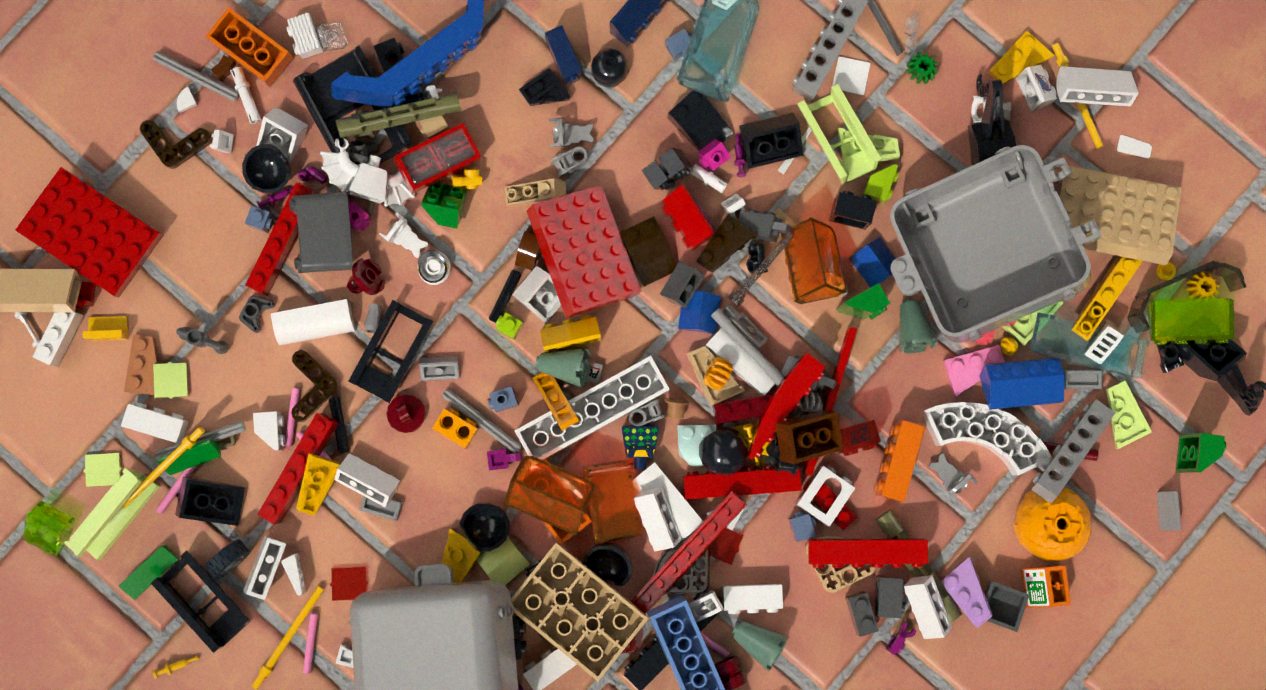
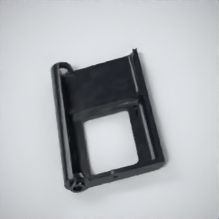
M359 45L352 52L312 74L309 72L302 73L293 80L327 146L333 153H340V149L335 146L336 139H339L340 147L344 145V140L339 135L336 120L365 104L334 99L331 95V83L345 72L353 76L377 78ZM371 105L374 111L387 108ZM403 125L384 129L392 143V147L377 156L381 158L380 164L412 145V141ZM352 161L356 165L360 164L359 162Z

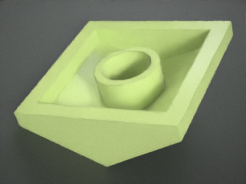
M509 537L499 548L490 552H484L477 558V562L491 580L499 581L504 585L530 565Z

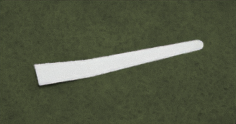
M810 127L801 138L802 145L812 131ZM794 158L785 160L777 171L784 175Z

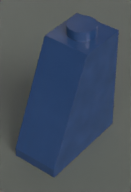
M561 25L545 32L546 44L564 83L569 82L572 84L580 79L579 77H582V72L563 26Z

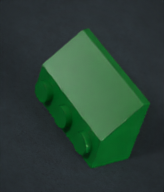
M878 283L844 302L836 310L838 313L860 319L869 317L872 320L887 311L886 306L891 303Z
M1207 433L1179 435L1175 473L1203 472L1223 456L1226 450L1225 436Z

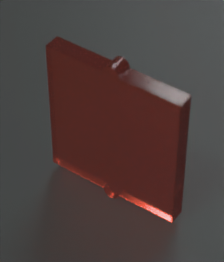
M725 528L710 545V556L732 565L736 553L739 552L738 548L744 535Z
M366 567L331 568L332 583H330V586H332V601L354 600L359 594L367 592Z

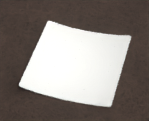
M839 56L833 86L838 84L842 91L864 95L870 63Z

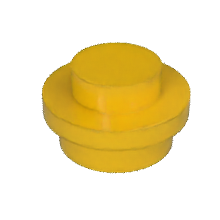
M1168 262L1166 265L1158 264L1156 274L1162 280H1170L1175 276L1176 268L1171 262Z
M1011 337L1003 338L1000 343L1001 351L1007 356L1014 355L1018 350L1017 341Z

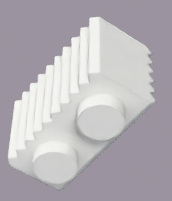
M309 13L287 20L289 26L286 29L289 37L294 38L295 43L292 46L296 55L299 54L304 59L324 52L313 19Z

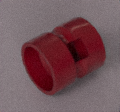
M736 656L726 658L714 664L725 690H733L747 682L743 671H739L740 664Z

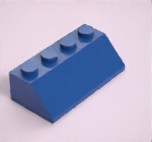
M1059 358L985 365L979 375L989 410L1063 403L1065 374Z

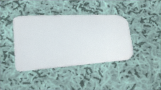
M1120 135L1117 147L1118 152L1143 158L1150 157L1152 150L1150 144Z

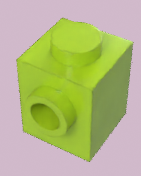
M505 313L504 316H499L495 325H497L496 330L515 340L524 324L517 318Z

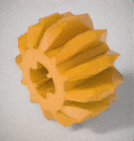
M1203 271L1198 272V275H1191L1192 280L1186 282L1190 287L1186 288L1185 291L1191 292L1188 298L1195 297L1194 302L1199 303L1201 301L1202 304L1214 301L1215 296L1220 293L1216 288H1219L1221 285L1215 283L1218 278H1211L1212 273L1208 272L1205 274Z
M715 357L706 370L703 379L704 383L712 389L721 390L726 382H728L733 364L724 358Z

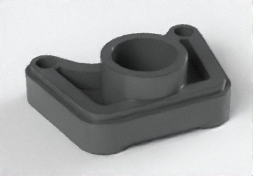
M353 140L350 142V147L346 152H348L351 161L366 164L368 163L367 154L378 152V144L376 142Z
M251 296L240 313L239 320L253 332L259 333L261 331L259 319L262 313L267 309L274 308L275 304L273 301Z

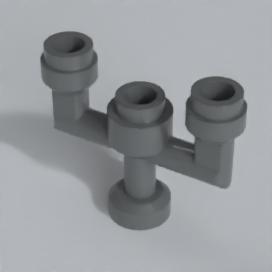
M182 327L176 330L179 337L191 345L200 348L208 346L213 348L218 354H225L229 349L225 341L211 340L208 334L189 327Z

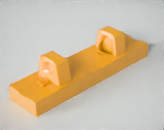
M540 373L532 378L562 431L570 425L579 422L554 377Z

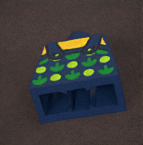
M659 426L622 427L626 458H634L635 470L646 469V458H654Z

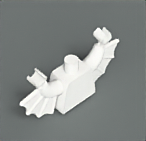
M343 138L344 145L341 147L339 139L335 140V146L340 149V153L320 152L323 158L321 169L328 174L329 183L336 185L341 192L379 204L384 202L385 207L390 204L402 205L406 199L415 197V193L411 194L399 171L395 175H387L386 170L379 168L381 158L370 155L368 164L360 163L356 165L349 158L348 152H346L349 142L345 138Z

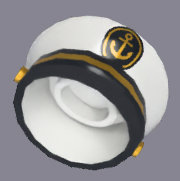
M427 250L419 257L417 271L424 282L430 285H438L443 283L450 274V261L444 253Z

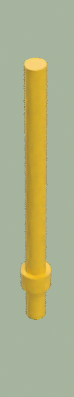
M1060 44L1052 45L1057 57L1058 67H1069L1068 63L1070 62L1067 56H1064ZM1077 103L1096 149L1102 147L1103 143L1086 104Z
M199 426L191 435H187L181 441L182 444L141 482L123 504L122 508L125 509L187 449H191L196 444V440L205 433L204 428Z
M320 586L316 587L266 664H263L259 669V674L251 685L254 689L258 690L265 678L269 677L272 673L273 666L324 591Z

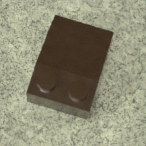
M654 216L619 232L625 249L644 287L672 274L676 264Z

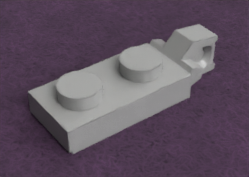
M731 304L722 310L731 320L732 324L757 350L768 340L743 312H737Z

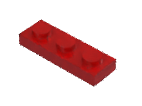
M813 479L802 488L804 491H806ZM823 483L814 496L813 501L827 513L837 496ZM844 504L833 522L844 531L857 517Z

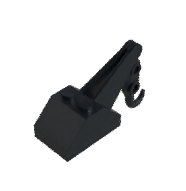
M979 74L976 80L977 93L986 100L982 121L980 124L968 125L972 166L994 156L998 150L1004 147L1012 148L1016 146V139L1009 121H1004L1002 81L988 80L982 84V74ZM994 109H995V122H993Z
M1205 315L1199 317L1174 337V345L1177 346L1184 363L1199 377L1217 381L1246 415L1250 416L1258 410L1264 398L1266 383L1257 381L1255 384L1247 387L1238 367V364L1246 358L1247 353Z

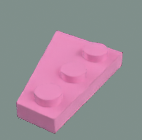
M1000 345L943 361L954 397L980 381L979 375L985 365L1005 363Z

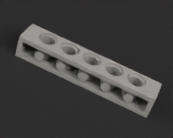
M868 0L838 1L837 5L840 7L837 12L833 10L828 19L830 21L828 28L826 26L823 27L819 35L822 37L819 44L817 42L814 43L810 51L813 53L810 60L808 58L805 59L801 67L804 69L801 76L797 74L792 83L795 85L793 92L811 102L813 101L864 11ZM842 11H849L851 13V16L847 17L843 15ZM839 26L842 32L834 31L833 27ZM830 42L833 48H826L824 43ZM816 58H821V59H823L824 64H822V65L817 64L816 61H815V59H816ZM807 74H812V75H814V76H815V80H813V81L808 80L807 77H806V75H807Z
M1097 399L1092 404L1087 403L1082 410L1083 417L1080 418L1078 416L1072 424L1074 427L1073 431L1068 430L1062 438L1065 441L1062 446L1058 444L1052 453L1055 455L1054 458H1049L1043 465L1045 471L1043 473L1039 472L1032 481L1035 485L1031 490L1049 503H1052L1058 497L1116 413Z

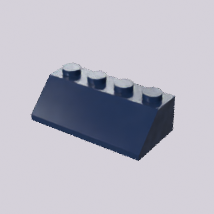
M628 0L611 19L610 34L626 47L630 43L634 44L640 36V31L642 29L646 30L652 22L651 18L654 15L658 16L663 10L662 5L666 1L669 2L671 0Z

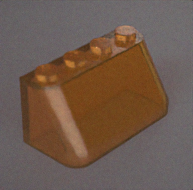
M810 217L792 227L790 234L781 233L794 302L806 304L839 297L847 292L837 238L831 226Z
M525 456L522 458L510 481L504 505L576 535L594 494L595 485L588 479L539 458Z

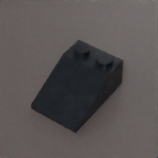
M697 88L693 89L668 112L667 118L698 151L714 139L724 143L733 134L716 109Z
M183 476L175 515L183 519L238 526L245 487Z

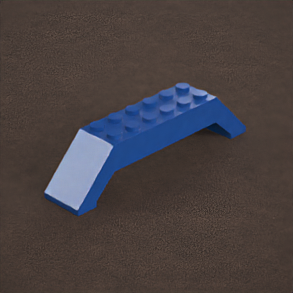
M467 0L465 14L380 77L353 76L345 72L331 83L332 97L338 100L387 108L401 105L406 100L405 97L409 94H416L421 89V85L425 82L429 84L435 79L437 73L445 72L450 67L449 64L453 61L458 62L465 56V52L469 49L473 51L478 47L483 29L484 0Z

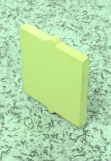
M168 362L167 364H153L154 398L169 397L173 399V397H188L186 363Z
M120 453L85 455L84 473H86V487L115 485L116 481H119L121 470L123 469L120 464Z

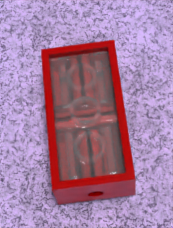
M461 123L396 155L394 163L411 194H414L478 162L482 156L464 123Z

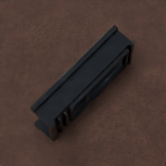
M392 300L348 382L390 403L434 321ZM399 313L422 324L403 362L385 354L384 351H380ZM377 353L400 364L394 378L370 367Z
M185 551L180 556L182 559L162 577L153 580L151 584L208 648L215 653L218 649L223 648L251 620L188 551ZM187 564L216 595L206 606L199 609L198 613L169 582ZM219 599L227 607L228 611L209 627L199 615L204 614L205 610L214 601Z

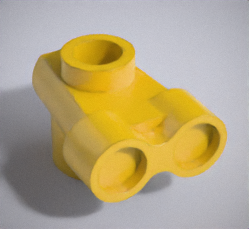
M466 168L464 169V175L452 174L453 187L466 186L467 189H477L478 185H482V176L479 175V169Z

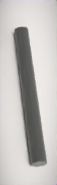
M868 0L867 4L897 56L902 54V48L875 1Z

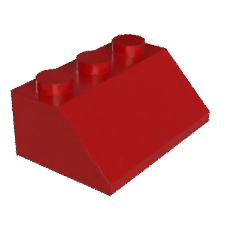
M683 184L662 200L663 206L661 208L666 216L670 215L673 220L671 224L675 231H680L682 234V242L686 248L690 247L693 251L711 240L714 232Z

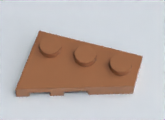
M133 334L124 392L154 395L153 364H158L154 337Z

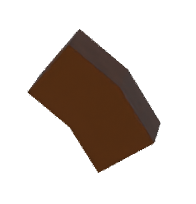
M223 55L220 62L211 70L222 81L231 74L230 70L235 68L236 63Z

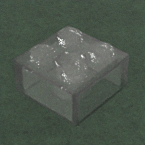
M341 22L319 25L315 29L323 52L344 49L348 45Z

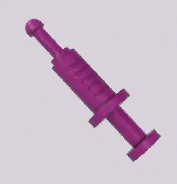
M736 134V160L734 165L738 166L739 169L737 177H745L746 172L743 171V165L746 164V160L743 158V149L739 142L740 136Z
M293 187L288 190L283 189L274 195L267 194L268 199L260 203L256 201L259 208L263 209L262 207L269 203H272L274 206V202L289 196L288 194L292 191Z

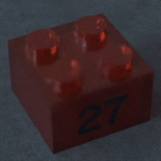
M875 420L840 429L843 450L838 451V454L843 453L844 456L858 453L857 449L862 448V451L876 448V443H880L881 440Z

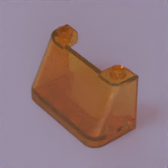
M629 459L583 466L595 543L601 544L642 536V531H645V527L642 524V520H639L638 509L635 506V492L631 475L635 474L633 462L629 463Z

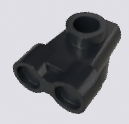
M764 244L748 246V252L751 256L746 263L748 271L751 274L768 272L770 262L765 256Z
M1170 339L1156 344L1162 362L1160 367L1163 373L1184 365L1182 356H1178L1179 350L1177 346L1173 345Z

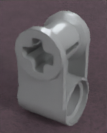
M575 147L566 153L554 157L551 163L555 165L559 173L558 177L563 178L585 166L588 162V155L584 148ZM577 153L584 154V158L581 161H576L574 157Z
M660 399L633 410L628 418L629 423L633 427H641L667 417L666 414H663L659 404ZM633 414H641L642 422L635 423L632 420Z

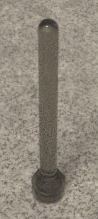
M793 231L786 233L740 289L731 292L728 298L734 304L740 306L745 301L746 292L795 235Z

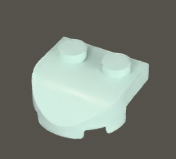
M677 425L678 453L680 458H683L688 465L695 467L704 466L699 457V444L705 437L716 431V425Z

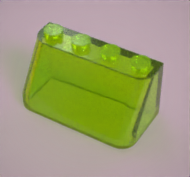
M1230 298L1147 300L1150 340L1154 341V344H1167V341H1175V344H1187V340H1195V343H1207V340H1215L1216 343H1228V339H1234V300Z

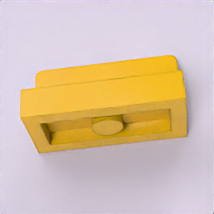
M89 317L88 331H83V339L89 341L127 340L128 317Z

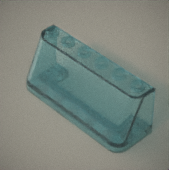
M704 0L703 5L699 8L698 20L694 22L692 37L688 39L687 51L682 56L681 68L676 73V80L679 85L719 101H729L758 17V0H737L727 10L712 4V0Z

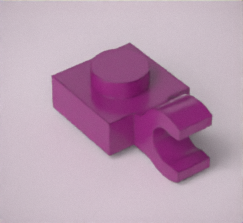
M507 449L487 451L489 471L509 468L508 462L522 461V454H507Z
M905 622L885 648L893 655L900 654L906 645L904 643L906 641L905 638L913 637L916 633L914 628L911 632L906 633L905 628L908 624Z

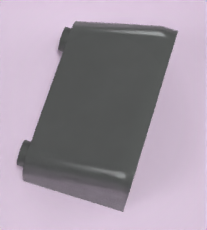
M341 192L292 196L289 206L290 210L297 215L300 254L294 259L295 269H298V273L351 270L353 267L347 194Z

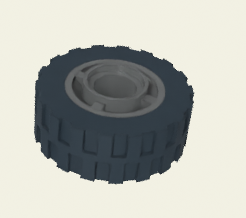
M235 540L215 554L206 563L205 568L214 579H219L237 567L250 554V551L241 540Z

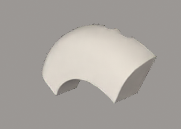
M969 402L947 403L923 411L926 426L936 446L957 441L983 446L996 454L1005 463L1012 476L1020 475L1044 464L1049 458L1053 459L1047 447L1031 431V428L1005 411L999 409L989 410L986 404Z

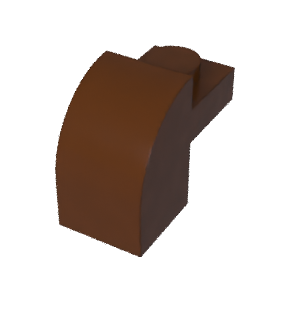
M529 224L522 236L515 265L533 270L539 257L540 247L532 225Z

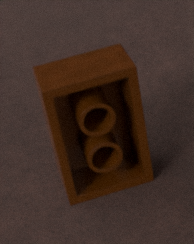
M820 410L775 423L780 457L783 462L796 464L843 450L838 412Z

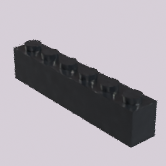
M708 591L704 593H698L693 599L696 600L697 598L706 594ZM720 612L696 622L700 632ZM657 636L652 639L654 643L649 648L645 646L638 653L640 657L635 662L631 660L624 667L626 670L624 676L638 690H643L669 664Z

